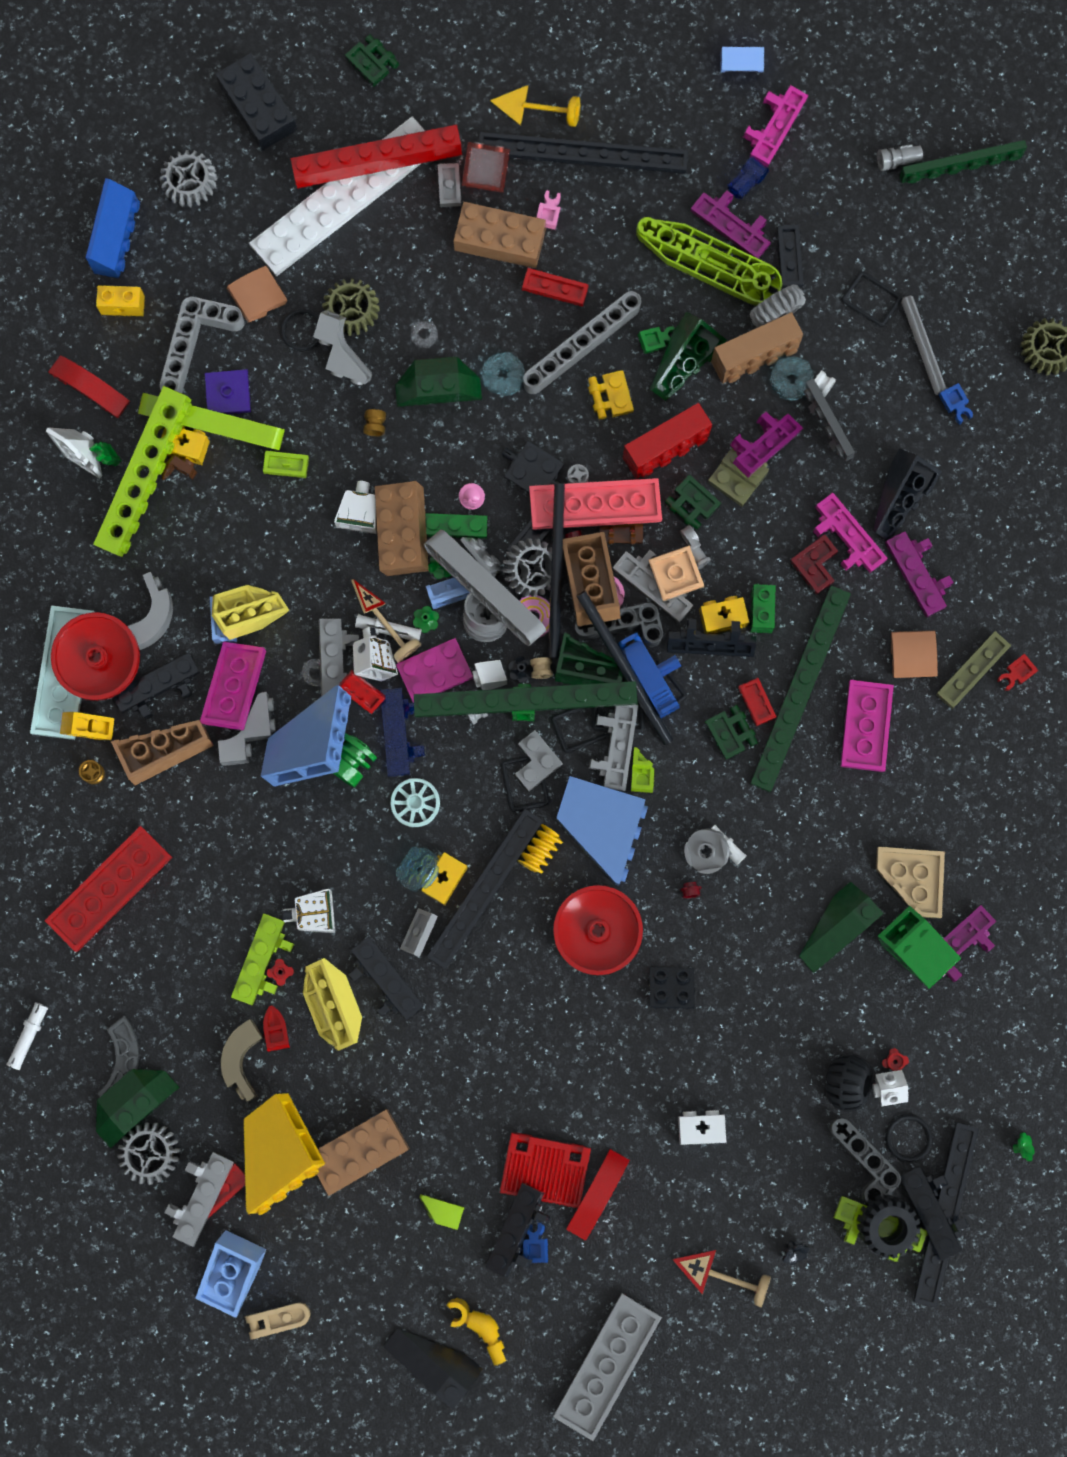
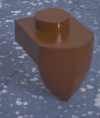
M171 454L165 462L166 465L161 479H166L174 469L192 480L197 472L190 460L185 457L181 460Z

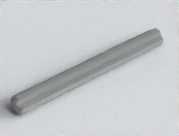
M913 296L904 297L901 303L934 393L939 395L940 392L947 388Z

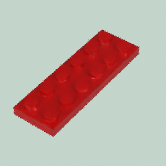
M140 826L45 922L75 952H78L173 857Z

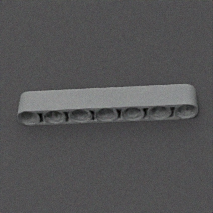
M633 291L625 293L530 368L523 377L525 391L529 394L539 393L635 317L640 311V295ZM633 301L636 303V306L629 307L626 303ZM612 314H617L620 316V318L618 320H613L609 316ZM601 327L604 331L596 333L593 329ZM579 340H585L588 344L585 346H580L577 344V342ZM563 353H569L571 357L569 359H563L560 355ZM546 366H553L555 370L547 372L544 368ZM536 379L538 380V383L536 385H530L528 383V380Z
M439 530L424 543L426 551L525 645L530 646L546 632L543 623L444 530Z

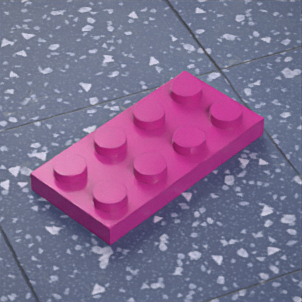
M223 642L200 721L202 724L244 731L266 654L264 647Z
M856 680L849 681L840 767L885 772L894 685Z

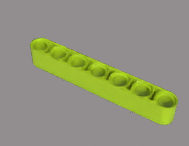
M143 393L138 414L150 417L158 396ZM196 406L191 407L189 414L185 415L182 421L183 425L276 450H280L285 429ZM174 408L169 409L166 414L167 418H172L175 415Z

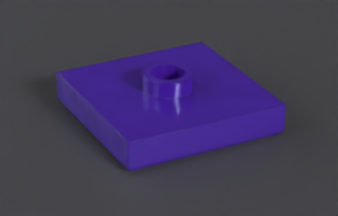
M247 369L205 373L208 410L227 415L251 413Z

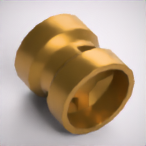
M377 409L366 410L364 418L367 424L364 425L363 433L369 436H383L385 434V427L382 424L386 420V412Z
M87 760L80 765L79 775L87 783L96 785L103 781L105 770L96 761Z

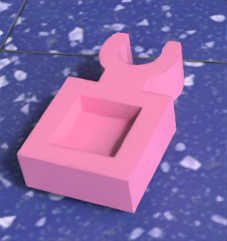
M548 190L545 192V203H540L536 218L545 219L546 228L556 230L561 208L557 205L560 203L561 195L557 193L555 199H550Z

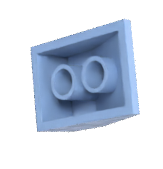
M225 1230L215 1243L196 1299L236 1318L260 1268L266 1249Z

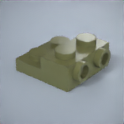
M731 448L708 480V483L743 507L766 477L769 469L767 468V463H765L748 478L733 464L738 455Z

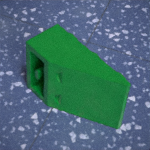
M911 906L878 935L881 946L928 989L961 959L927 920Z

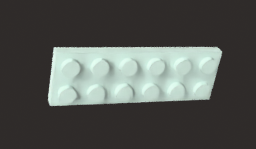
M51 606L30 734L75 740L76 736L60 734L62 712L80 713L82 698L71 694L58 682L51 665V649L56 635L67 622L79 615L95 611Z

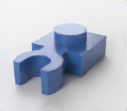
M959 383L939 393V397L948 413L955 411V420L958 424L963 422L961 414H966L968 419L973 417L972 411L964 406L968 404L969 400Z
M538 1223V1229L534 1232L532 1225H530L527 1232L529 1239L523 1241V1254L525 1258L533 1259L532 1263H548V1239H541L545 1227L542 1223Z

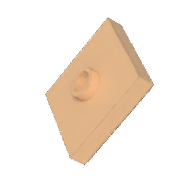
M690 545L648 560L663 601L704 587Z

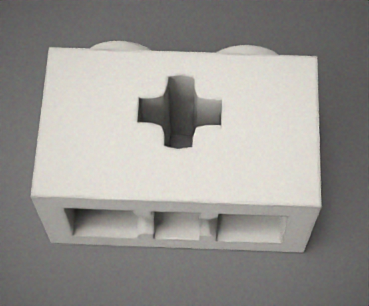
M719 1110L705 1111L706 1115L697 1116L696 1111L683 1112V1116L678 1117L679 1144L726 1143L725 1115H719ZM700 1121L708 1125V1129H704L703 1134H701L700 1130L696 1129V1125H700Z

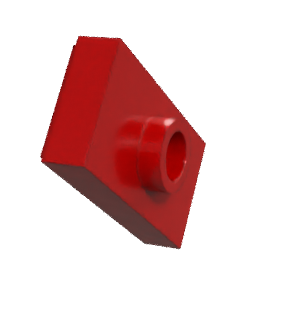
M353 670L338 684L351 696L352 700L371 714L386 699L383 693L361 676L354 675Z
M759 678L738 686L755 726L776 718Z

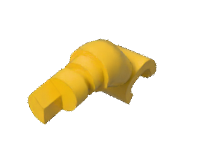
M454 1298L450 1300L447 1306L450 1309L458 1308L462 1313L461 1318L453 1319L451 1327H459L466 1323V1327L476 1332L479 1338L482 1337L484 1343H488L486 1348L494 1366L505 1362L506 1359L502 1352L504 1345L501 1340H498L499 1334L497 1330L499 1327L495 1320L488 1314L474 1310L471 1313L468 1304L463 1299Z

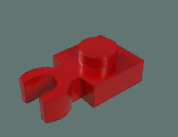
M1023 654L1006 668L1009 674H1002L997 681L1008 680L1009 685L1004 689L1008 691L1014 686L1015 680L1021 685L1039 670Z

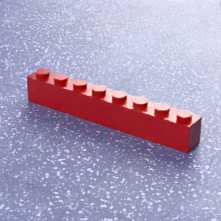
M457 125L294 157L291 158L297 188L460 156L462 155Z

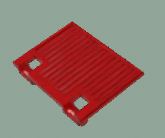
M511 1133L500 1193L517 1196L521 1184L526 1183L544 1192L541 1200L543 1202L578 1208L581 1203L591 1148L573 1143L568 1144L533 1137L532 1135ZM517 1142L528 1144L527 1151L517 1150ZM570 1153L582 1154L581 1161L569 1160Z

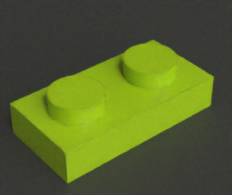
M265 451L263 473L306 478L309 456Z

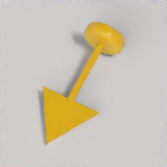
M528 85L490 100L520 126L524 108L567 113V124L571 127H576L579 119V97H571L567 108L527 103Z

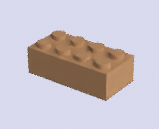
M463 202L454 237V250L537 268L546 231V220Z
M791 312L715 347L711 363L722 384L725 382L732 383L737 381L740 375L745 373L752 374L764 364H774L779 360V357L784 355L788 357L798 351L803 333Z
M417 481L375 486L380 571L386 576L429 571L428 552L424 547V543L427 541L424 487Z
M600 532L563 539V556L577 627L592 624L576 597L585 590L604 622L621 619L620 605L605 533Z
M389 1110L381 1112L318 1149L325 1164L318 1169L319 1173L317 1176L328 1196L410 1149Z

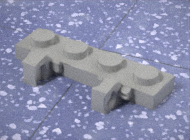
M649 550L643 558L640 556L634 558L626 551L612 569L680 623L693 607V604L685 599L687 594L663 601L648 561L657 557V555Z
M341 619L318 620L321 697L346 677L347 673H343V651L346 650V646H353L354 642L359 640V635H347V630H342Z
M638 705L615 706L614 713H609L608 717H596L595 726L603 725L605 728H608V733H611L608 756H604L603 761L590 759L589 769L600 770L599 775L604 776V787L617 791H626Z
M213 1152L208 1163L202 1161L199 1166L193 1162H188L185 1171L197 1176L195 1182L198 1184L188 1205H184L181 1209L168 1204L165 1213L174 1217L173 1223L178 1225L173 1238L192 1247L195 1246L234 1161Z

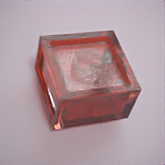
M469 141L462 186L504 192L511 148Z

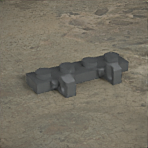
M812 378L806 382V390H804L806 398L809 402H812L808 408L813 416L816 415L819 420L823 419L826 424L824 429L828 437L832 438V441L829 443L832 451H837L840 457L843 456L848 461L854 457L855 451L817 383Z

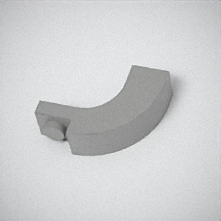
M151 572L143 574L151 595V609L143 620L128 626L137 639L139 650L154 644L163 636L169 627L173 614V602L170 592L167 588L163 589L159 577H154Z

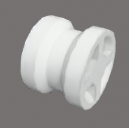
M823 370L815 379L824 397L836 381L835 378L826 376V372Z

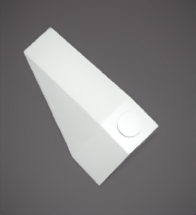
M47 428V434L66 458L99 479L102 477L100 461L96 459L97 454L89 449L94 445L92 441L94 438L85 431L79 433L74 429Z

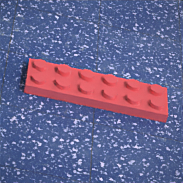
M658 478L565 484L564 528L662 522ZM554 484L529 486L532 530L553 529Z

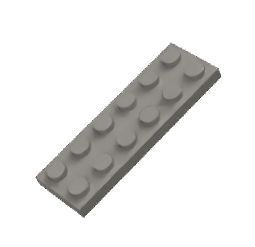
M621 1293L553 1417L594 1441L662 1317Z

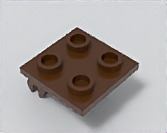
M643 523L600 526V532L605 533L606 543L643 544Z

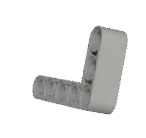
M187 297L183 300L160 381L161 390L163 386H176L175 391L183 393L201 324L229 331H239L243 328L245 321L238 307L197 297ZM198 307L195 312H188L189 308ZM212 311L218 312L214 317L208 316ZM232 316L239 317L234 322L229 321ZM185 327H192L189 332H183ZM179 347H187L185 351L177 352ZM181 366L178 372H172L173 367Z

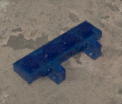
M402 688L380 690L386 698L381 703L388 777L410 775L409 763L414 762V757L425 756L424 746L411 747L410 742H407L405 720L408 719V714H414V703H409L408 699H403Z

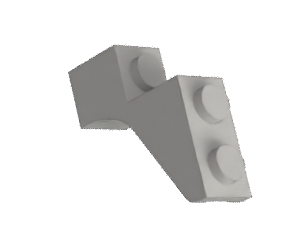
M328 310L321 312L313 337L319 339L318 342L323 345H333L325 369L331 371V374L336 377L342 378L345 376L350 378V381L357 385L368 383L372 377L371 371L345 341L344 323L346 317Z
M267 692L257 695L248 715L244 731L241 730L239 734L230 739L218 741L219 759L223 766L249 763V757H252L251 744H247V741L265 740L273 735V732H276L275 719H271V711H274L273 698H269Z

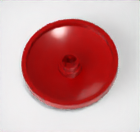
M99 612L82 614L67 622L56 635L51 649V665L58 682L71 694L86 700H105L120 694L133 681L140 662L139 645L131 629L116 617Z
M588 886L572 893L560 906L554 921V940L562 958L574 969L589 975H607L625 967L637 954L643 936L642 919L635 904L624 893L607 886Z

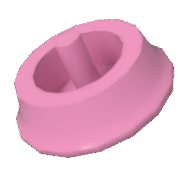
M468 483L460 489L459 500L465 508L474 510L483 504L485 494L479 485Z

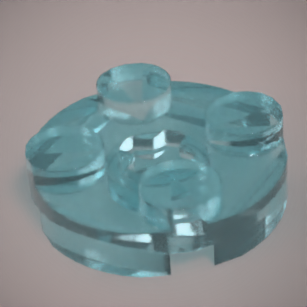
M512 353L494 354L484 363L482 379L485 387L490 392L501 394V396H509L517 392L522 386L524 367L522 362L516 356H513ZM500 370L508 371L506 379L498 377Z
M786 357L778 360L770 376V383L773 390L783 399L797 400L805 395L806 382L814 378L808 361L798 357ZM794 374L798 379L794 383H790V379H786V376Z
M412 847L397 868L396 876L399 877L400 883L410 891L417 892V889L422 887L426 889L434 882L438 875L439 867H437V860L439 861L435 853L427 848Z

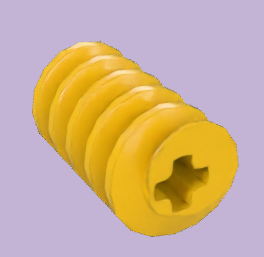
M541 824L544 831L537 830L536 832L540 839H531L535 846L527 845L526 848L529 853H522L521 856L525 861L517 860L521 865L534 873H543L540 865L548 866L545 857L552 859L553 856L549 851H557L558 849L554 844L563 843L559 835L544 824Z

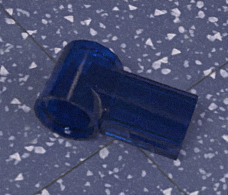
M752 156L744 164L741 172L728 185V190L735 198L742 199L755 184L758 185L762 182L769 169Z

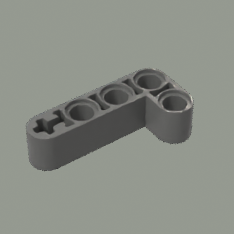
M644 603L621 608L620 617L629 615L633 621L629 624L623 623L621 619L610 621L612 625L608 629L612 635L640 629L644 644L649 647H656L661 643L663 629L658 609L654 604ZM649 610L653 613L654 617L645 619L642 613ZM577 622L575 623L574 631L578 639L590 640L600 637L598 632L594 631L593 624L585 625L588 631L584 633L583 630H580L581 626L577 627ZM654 631L658 634L659 638L651 640L647 637V633Z
M836 1118L829 1124L830 1134L872 1177L861 1190L862 1199L867 1203L869 1200L867 1194L872 1188H875L878 1191V1195L884 1198V1194L890 1195L900 1184L901 1177L898 1171L848 1120ZM844 1124L845 1126L843 1127V1130L847 1134H851L853 1132V1135H850L847 1138L843 1133H837L836 1131L838 1130V1128L836 1125ZM854 1139H859L862 1147L859 1151L855 1152L851 1148V1143ZM872 1155L878 1159V1164L874 1168H870L867 1163L868 1158ZM887 1172H891L894 1175V1181L889 1185L885 1184L883 1179Z

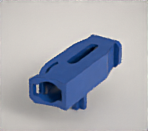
M634 633L620 641L618 644L660 718L679 709L678 702L663 678L665 675L681 667L677 657L674 655L656 666L638 633ZM634 639L635 642H633V643H631L630 645L626 646V643H627V642H629V641H631V640Z

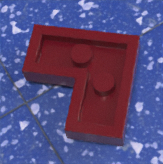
M823 535L790 560L816 595L835 581L822 564L837 554L838 550L829 538Z

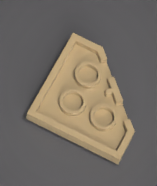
M877 847L876 870L902 900L922 917L942 918L945 852Z

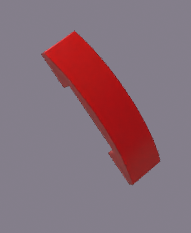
M61 355L48 371L50 375L85 395L117 419L130 403L127 398L107 383Z
M611 1149L609 1150L566 1230L585 1241L587 1240L630 1161L629 1159Z

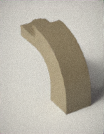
M249 1019L232 1032L224 1045L221 1056V1071L227 1087L237 1084L236 1092L242 1100L246 1099L247 1101H251L258 1096L243 1072V1059L252 1046L264 1039L252 1019Z

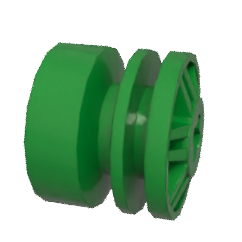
M345 733L339 770L333 774L355 788L363 778V775L357 768L361 766L369 770L371 766L364 759L366 758L374 763L377 757L361 740Z

